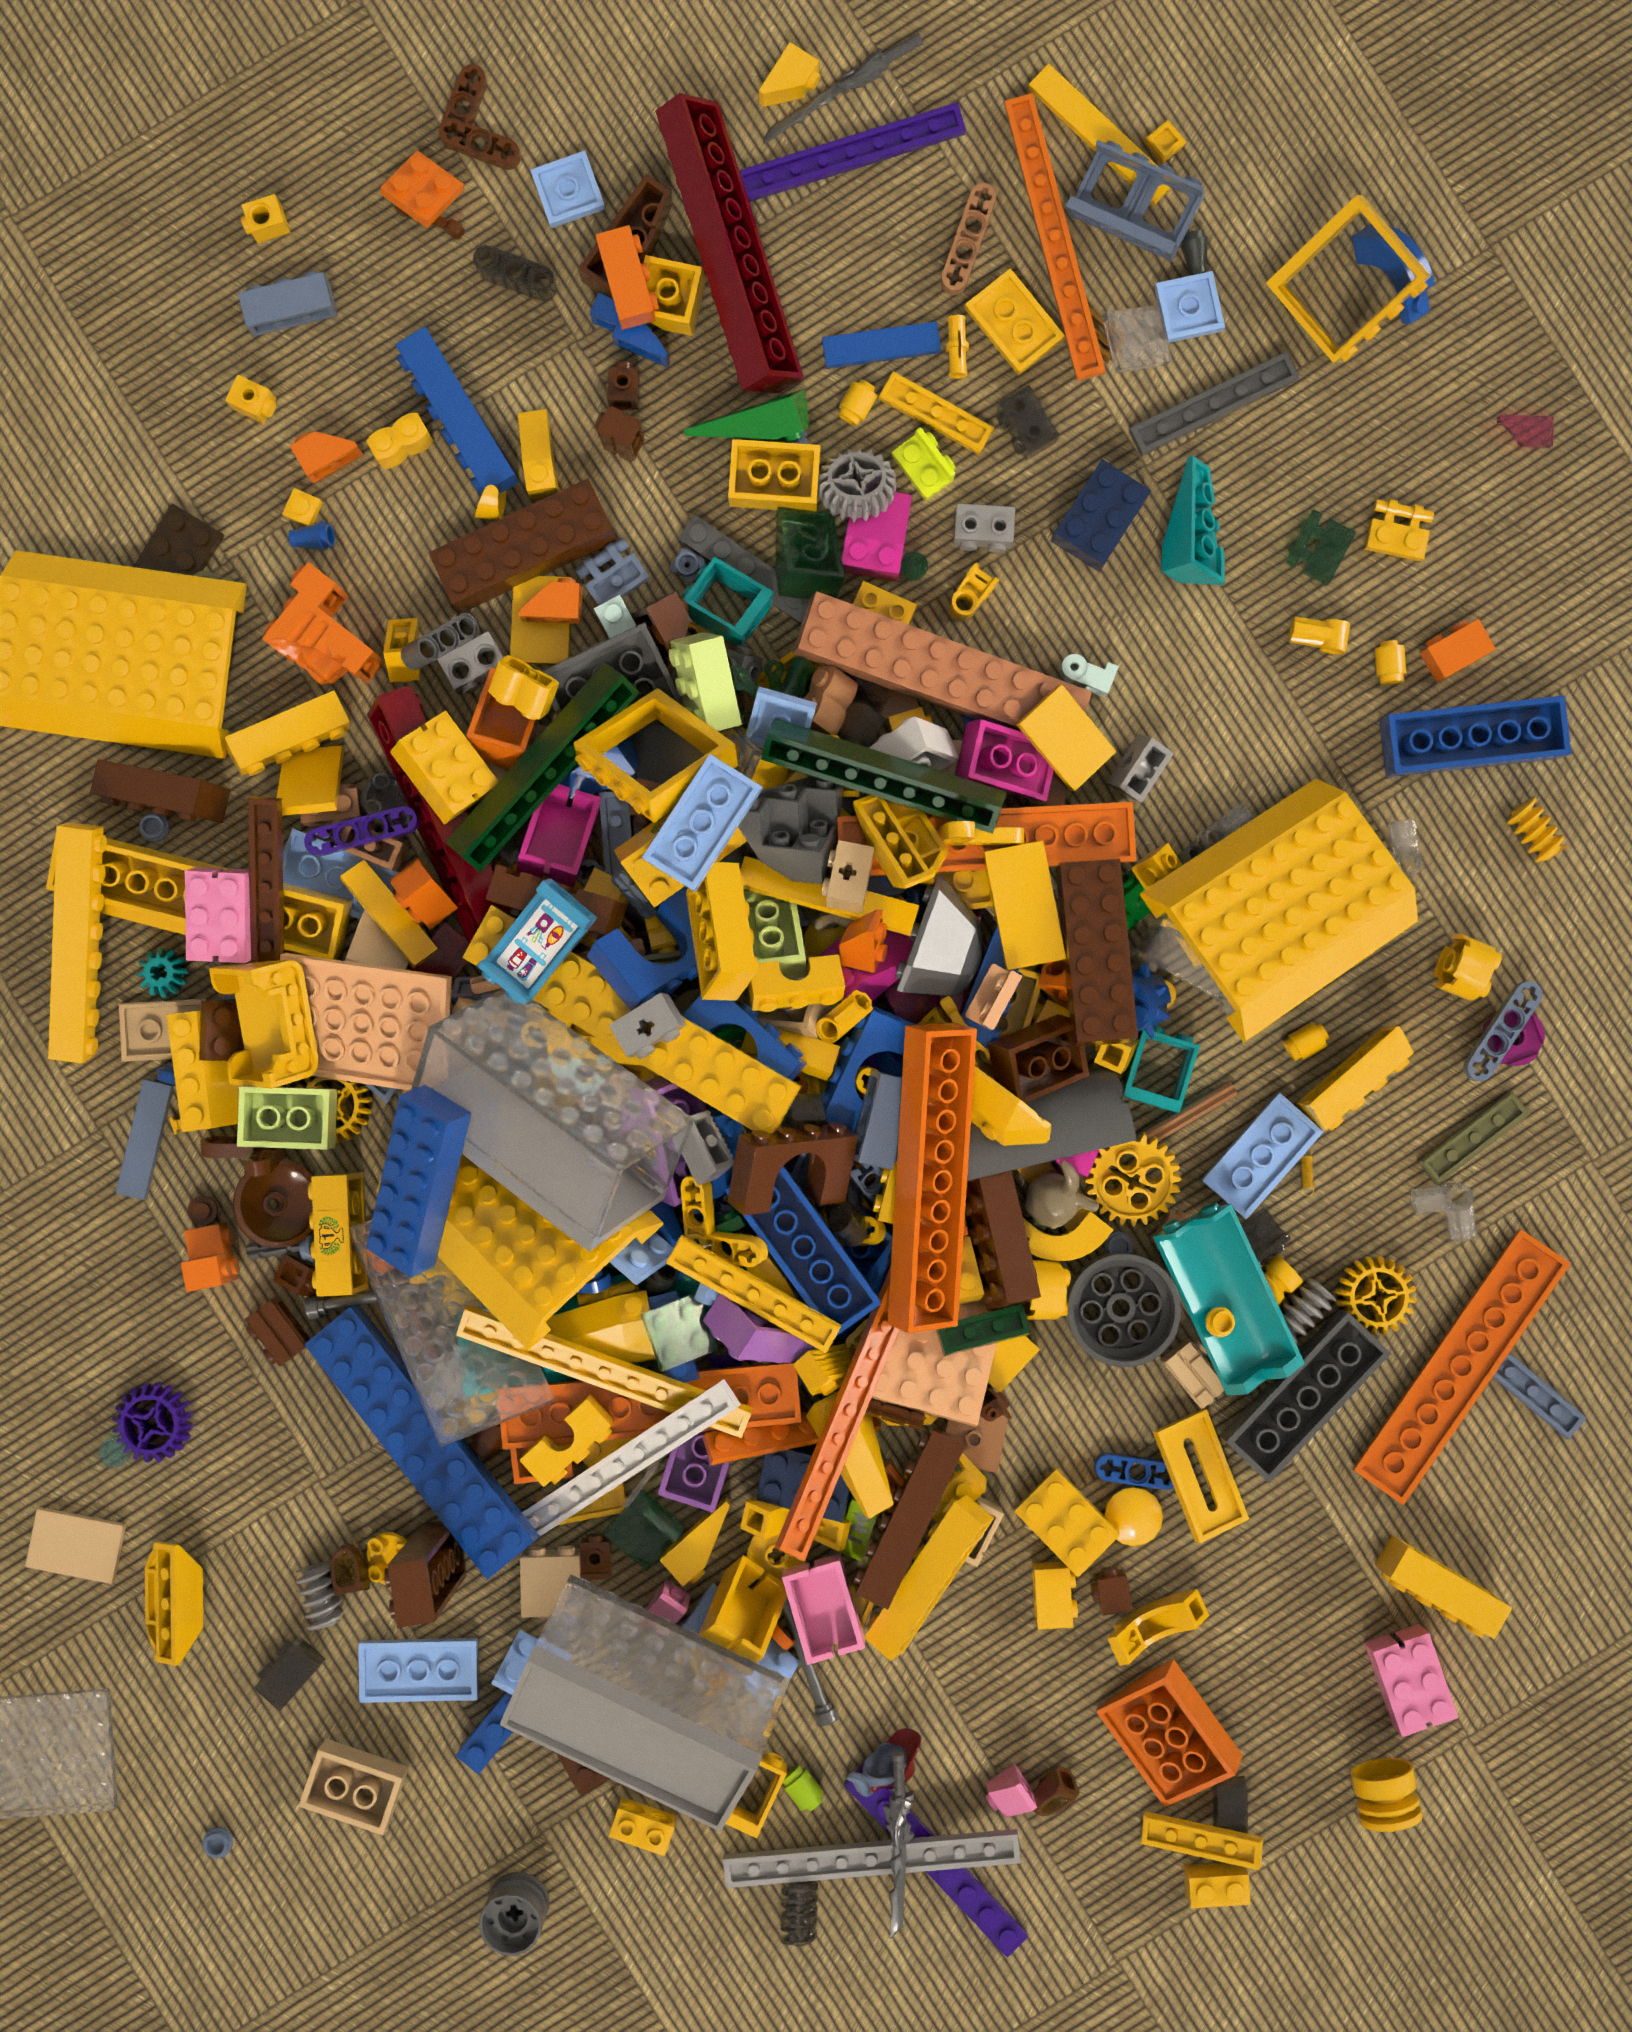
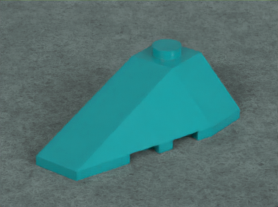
M1190 456L1187 459L1162 544V573L1178 583L1222 585L1225 584V555L1223 547H1218L1216 531L1220 530L1219 520H1215L1211 505L1215 502L1210 467L1194 456Z

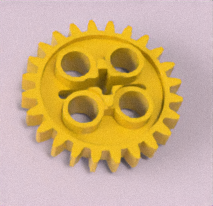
M1142 1132L1136 1141L1099 1149L1100 1155L1096 1156L1095 1165L1090 1170L1092 1175L1085 1176L1084 1179L1085 1183L1093 1184L1086 1188L1087 1194H1096L1092 1199L1098 1204L1101 1203L1098 1209L1100 1214L1109 1211V1221L1119 1216L1120 1225H1123L1126 1219H1130L1132 1226L1135 1227L1137 1219L1141 1218L1143 1223L1147 1225V1216L1151 1215L1155 1220H1158L1157 1211L1159 1209L1165 1213L1168 1212L1165 1205L1166 1202L1175 1204L1176 1201L1171 1193H1179L1180 1189L1173 1183L1181 1181V1176L1173 1172L1179 1170L1180 1167L1178 1163H1170L1174 1160L1175 1155L1173 1152L1165 1154L1168 1148L1166 1143L1157 1147L1158 1139L1156 1136L1152 1137L1148 1142L1146 1133ZM1124 1154L1135 1156L1134 1161L1129 1165H1123L1119 1162ZM1110 1166H1115L1121 1172L1125 1173L1129 1177H1134V1175L1137 1174V1177L1141 1183H1143L1144 1185L1146 1184L1150 1187H1155L1156 1190L1152 1192L1148 1190L1144 1185L1140 1184L1135 1180H1132L1131 1183H1129L1127 1177L1124 1174L1114 1170H1110L1109 1168ZM1152 1167L1159 1168L1160 1174L1156 1178L1150 1179L1145 1176L1148 1169ZM1110 1179L1120 1181L1119 1187L1114 1190L1107 1189L1105 1184ZM1141 1192L1146 1195L1145 1200L1141 1203H1133L1131 1201V1197L1135 1193Z

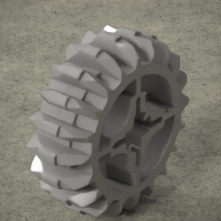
M860 447L857 452H851L847 449L844 455L837 452L835 459L828 458L826 465L821 467L818 478V496L822 500L824 508L830 509L832 516L840 513L842 521L847 517H851L854 523L857 518H863L866 522L869 515L877 518L880 511L886 512L888 504H892L897 486L895 482L896 475L894 470L891 469L890 462L884 461L882 454L874 457L872 450L862 453Z

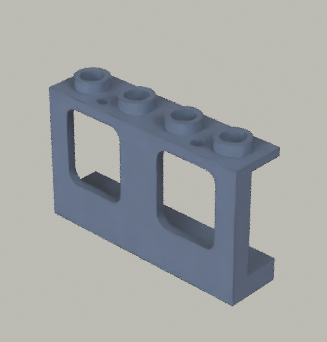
M1097 140V152L1075 197L1070 196L1066 204L1068 215L1172 262L1205 197L1204 187L1201 186L1202 183L1192 176L1183 178L1176 175L1175 171L1167 165H1153L1148 162L1149 159L1140 153L1133 152L1132 155L1122 151L1123 148L1113 141L1104 143ZM1108 162L1117 163L1137 174L1124 204L1118 209L1097 201L1091 196ZM1160 185H1166L1189 196V201L1176 228L1172 232L1164 231L1143 220L1145 212Z

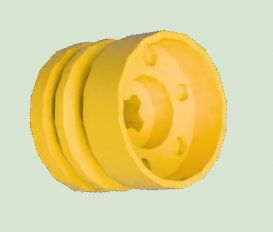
M1379 1758L1365 1761L1351 1769L1350 1776L1353 1791L1357 1797H1360L1356 1802V1807L1359 1811V1822L1363 1828L1370 1831L1393 1832L1413 1827L1422 1821L1423 1813L1422 1808L1419 1806L1420 1798L1416 1792H1413L1416 1790L1417 1782L1411 1762L1398 1758Z

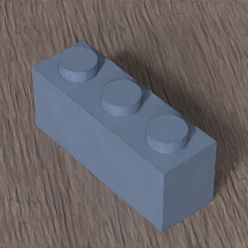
M311 271L303 274L300 278L292 280L282 278L276 280L272 285L264 287L254 285L248 287L246 291L238 293L246 327L253 336L338 316L331 285L324 272Z
M871 1069L855 1131L858 1138L853 1160L892 1170L898 1155L902 1076Z

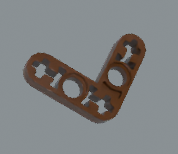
M474 64L466 65L458 76L439 126V135L442 143L450 150L505 170L514 169L521 160L520 150L516 142L510 138L473 125L487 88V79L481 67ZM474 75H477L479 82L472 84L471 95L468 93L470 89L468 78L473 79ZM468 101L471 104V108L467 113L460 114L455 110L457 103ZM454 129H457L461 137L453 136L452 140L449 139L447 132L452 133ZM485 138L488 141V145L484 150L477 151L473 149L472 143L475 139ZM494 143H496L498 151L494 150ZM508 149H511L513 157L508 156L506 160L503 159L501 152L506 153Z
M211 1136L200 1140L201 1156L206 1158H244V1174L253 1177L271 1174L287 1154L286 1148L237 1147V1136Z

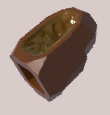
M353 1544L341 1546L333 1554L330 1563L335 1595L370 1589L366 1562L362 1558L359 1549Z
M1058 1765L1040 1779L1033 1793L1037 1808L1033 1811L1041 1816L1056 1814L1072 1804L1080 1794L1076 1779L1067 1768Z

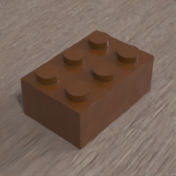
M1057 1014L988 1043L994 1080L1024 1103L1089 1076L1085 1047H1072L1070 1017Z

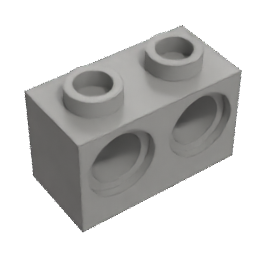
M487 631L437 660L458 695L461 693L467 695L480 687L479 683L487 679L490 668H496L498 661L504 658L491 633ZM487 652L494 653L495 658L491 664H481L483 654ZM461 666H467L469 668L467 677L457 679L455 676L456 670Z

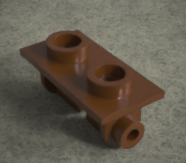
M987 1384L980 1416L986 1421H994L1001 1415L1010 1420L1012 1417L1007 1410L1010 1405L1006 1397L1000 1391L995 1392Z

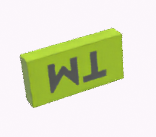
M854 1497L845 1518L851 1521L846 1547L839 1552L862 1561L879 1514L867 1520Z

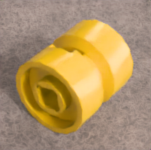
M1278 1254L1265 1264L1266 1272L1264 1276L1279 1305L1284 1299L1283 1292L1292 1293L1303 1283V1280Z

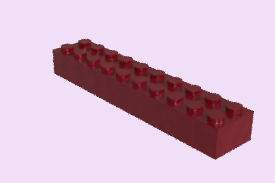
M679 93L655 110L659 122V129L667 147L668 158L672 163L676 176V184L685 205V213L689 218L694 234L693 238L701 256L702 267L710 285L711 296L715 301L720 317V325L724 330L728 350L734 362L738 382L742 390L780 393L804 379L719 104L716 101Z
M407 686L377 696L367 713V717L407 806L414 809L419 815L420 823L417 829L444 890L458 907L454 912L470 944L491 905L500 908L508 914L510 908L486 899L493 871L495 870L493 860L481 872H478L445 843L471 814L469 807L444 825L390 753L400 739L417 728H422L429 721L425 719L422 713L423 705L419 695L413 693L411 686Z

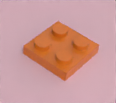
M417 150L380 187L383 197L428 228L464 191V184Z

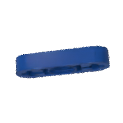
M1104 1452L1099 1454L1094 1461V1470L1104 1481L1164 1490L1174 1488L1171 1478H1168L1167 1482H1163L1160 1476L1152 1475L1153 1481H1149L1151 1477L1150 1465H1154L1153 1470L1155 1472L1163 1473L1166 1468L1164 1460ZM1107 1459H1111V1463L1114 1466L1122 1467L1121 1461H1125L1123 1465L1124 1477H1119L1121 1472L1115 1469H1110L1109 1474H1105L1104 1469L1100 1467L1101 1464H1106ZM1134 1463H1141L1145 1467V1473L1139 1479H1134L1129 1475V1468Z

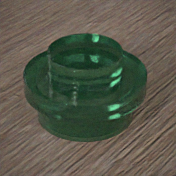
M910 551L903 556L901 571L907 580L917 581L927 573L928 562L924 555L916 551Z

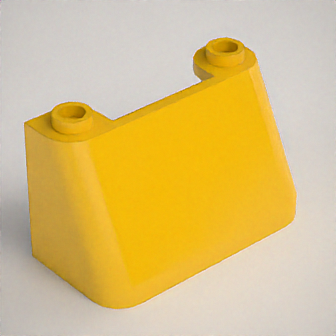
M294 960L227 964L209 968L211 983L218 993H235L245 1049L232 1054L228 1060L227 1072L229 1083L272 1089L312 1076L318 1068V1053L302 966Z

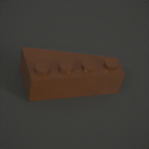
M646 174L605 230L606 232L630 225L632 235L638 234L643 252L638 253L641 264L644 263L645 255H653L671 210L672 198L670 190ZM596 243L578 268L580 278L583 283L597 293L613 299L598 244Z
M97 759L90 794L100 796L101 803L119 806V802L127 803L126 808L144 811L145 807L152 808V813L170 817L172 812L178 814L177 818L196 822V818L223 823L230 789L201 779Z
M496 864L486 899L510 908L509 914L518 917L537 894V887L545 879L524 872L518 873ZM556 882L598 917L589 928L587 937L598 940L617 928L620 930L627 907L626 904L578 888L574 890L570 886Z

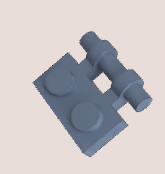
M623 538L614 544L612 542L604 546L605 550L593 558L587 557L582 561L584 564L574 570L580 580L589 574L592 575L594 579L585 584V587L598 606L618 595L623 598L650 580L649 575L634 553H631L624 559L620 555L621 552L629 548ZM612 559L615 565L601 573L598 568Z

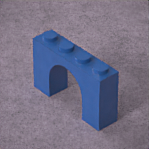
M686 887L663 901L655 913L656 917L676 940L680 950L679 961L662 965L646 960L635 950L618 928L595 941L587 954L589 960L630 1011L659 993L671 994L682 984V980L686 978L692 980L698 976Z
M700 994L682 1015L712 1034L730 1025L742 1026L753 1036L756 1042L757 1060L790 1080H793L807 1064L801 1059L803 1056L802 1051L791 1042L786 1045L778 1038L781 1035L780 1031L769 1022L764 1025L757 1018L759 1012L752 1011L751 1005L747 1002L742 1005L738 1000H702Z
M872 1006L873 1010L854 1026L850 1037H846L840 1050L841 1057L837 1065H834L825 1091L819 1093L815 1103V1111L822 1120L829 1123H843L852 1132L856 1131L864 1100L863 1097L857 1094L855 1087V1077L858 1068L866 1058L877 1052L891 1051L903 1055L905 1025H918Z

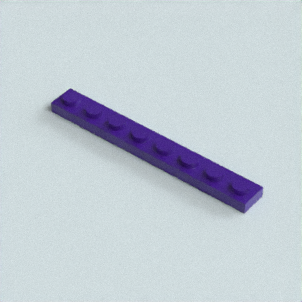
M958 102L739 171L748 200L752 202L966 134V127Z
M864 1763L855 1771L856 1773L863 1772ZM845 1780L844 1786L891 1835L886 1827L887 1819L883 1804L889 1805V1795H894V1791L892 1789L880 1788L871 1796L865 1797L855 1789L851 1781ZM910 1809V1812L906 1815V1820L911 1824L910 1832L914 1833L913 1838L935 1836ZM967 1868L925 1871L1007 1958L1028 1938L1027 1931Z

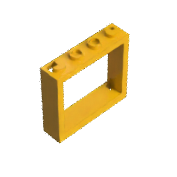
M1356 195L1278 270L1266 284L1330 360L1335 363L1341 359L1344 362L1349 360L1358 351L1356 345L1364 338L1366 341L1372 339L1381 330L1379 324L1387 317L1392 320L1405 308L1402 303L1409 296L1416 298L1428 287L1425 282L1431 275L1364 196ZM1362 212L1416 277L1339 347L1286 284Z
M658 688L574 742L575 760L581 766L582 771L589 772L601 786H607L619 800H625L633 806L638 814L642 813L653 823L673 811L709 754L733 769L738 766L735 743ZM657 719L705 755L650 792L602 754Z

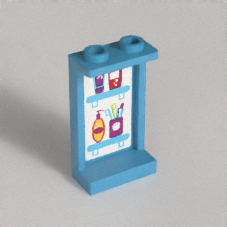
M551 878L541 882L536 889L537 894L489 955L477 965L482 970V976L490 983L500 985L506 990L505 995L516 1004L521 1003L525 1005L535 998L598 918Z

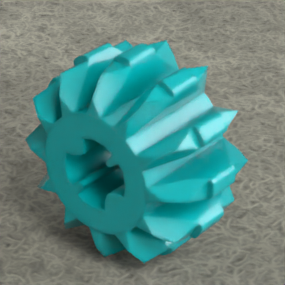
M158 948L156 954L153 951H148L146 954L149 961H139L140 966L145 967L144 971L136 973L138 977H145L140 986L142 988L150 987L149 994L152 996H156L159 993L161 997L167 998L169 992L178 994L180 991L177 984L184 986L187 984V981L181 978L182 974H189L190 972L189 969L181 968L186 962L185 958H177V951L170 950L167 952L165 948ZM160 968H166L164 969V971H167L165 978L161 977L162 974H159Z

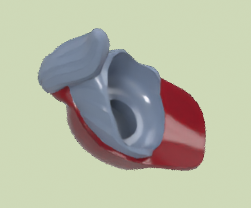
M912 1729L898 1730L866 1758L862 1773L853 1771L846 1776V1779L851 1781L855 1789L865 1797L871 1796L880 1788L894 1789L892 1753L901 1751L904 1753V1781L906 1783L915 1773L914 1758L921 1746V1735Z

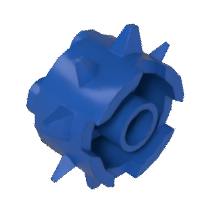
M1143 963L1139 970L1132 971L1137 1030H1145L1152 1039L1154 1038L1153 1026L1170 1018L1167 1004L1171 1003V996L1164 979L1160 975H1153L1150 972L1149 965Z

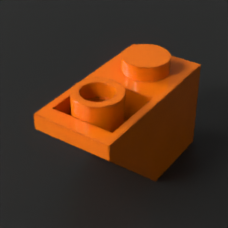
M876 909L848 924L839 944L841 966L875 973L879 962L885 961L888 946L884 944L887 924L883 923V910Z

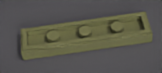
M1509 1090L1417 1162L1433 1183L1439 1185L1530 1115V1113L1515 1093Z

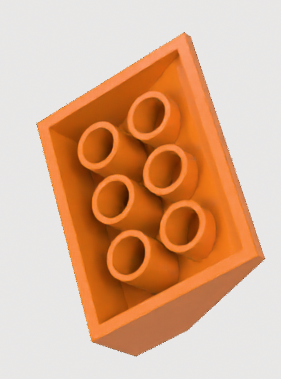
M1174 1659L1150 1670L1096 1710L1099 1717L1164 1807L1225 1781L1237 1773L1243 1757L1242 1753Z

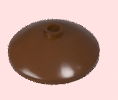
M284 1159L269 1175L253 1177L244 1174L238 1182L233 1196V1213L241 1231L253 1242L269 1248L289 1247L304 1240L313 1231L309 1224L310 1213L313 1212V1203L308 1196V1185L312 1182L311 1177L313 1175L300 1164ZM270 1199L276 1201V1208L274 1210L268 1207Z

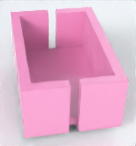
M195 867L185 871L186 960L213 962L219 959V962L247 963L251 961L250 869L229 868L223 870V868Z
M840 1553L815 1560L814 1567L812 1568L808 1562L783 1570V1583L807 1665L833 1658V1644L837 1642L839 1656L865 1648V1636Z
M1420 1624L1394 1632L1396 1638L1404 1645L1402 1647H1399V1644L1389 1634L1364 1642L1392 1726L1402 1737L1428 1729L1427 1722L1432 1726H1436L1458 1718L1430 1634Z

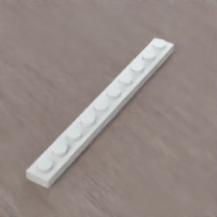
M725 1379L721 1380L524 1510L522 1514L540 1536L737 1409L741 1403Z

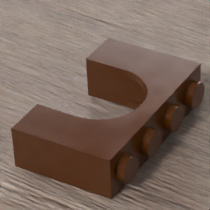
M830 1122L829 1125L822 1126L807 1124L803 1128L794 1129L780 1127L773 1134L763 1130L739 1134L728 1203L742 1215L770 1212L775 1180L779 1171L791 1158L802 1153H809V1167L804 1192L820 1205L845 1202L858 1136L840 1122Z

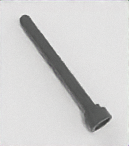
M435 1278L330 1299L317 1295L305 1298V1312L309 1320L320 1319L325 1314H328L330 1310L440 1290L444 1287L445 1282L442 1278Z
M787 1597L782 1613L791 1638L795 1642V1649L816 1704L813 1716L817 1726L823 1727L837 1721L839 1715L836 1707L830 1701H827L814 1664L807 1665Z

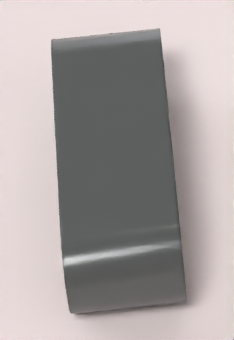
M461 614L405 645L401 650V659L409 669H420L474 639L479 633V624L471 614Z

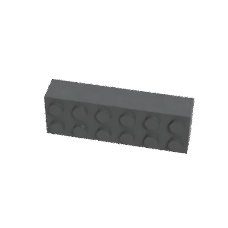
M1339 1308L1299 1351L1305 1362L1303 1366L1288 1378L1272 1379L1220 1435L1268 1483L1279 1474L1392 1354L1347 1311Z

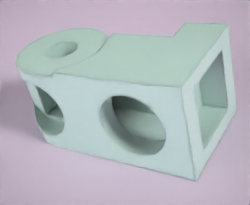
M1071 654L1063 660L1060 667V675L1067 683L1092 691V693L1106 698L1119 666L1108 662L1105 669L1087 663L1081 655Z

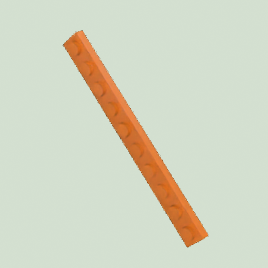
M1033 93L1005 100L1004 106L1076 381L1103 375L1106 369Z
M891 1266L878 1295L882 1304L873 1309L774 1547L802 1561H805L899 1331L898 1328L887 1323Z

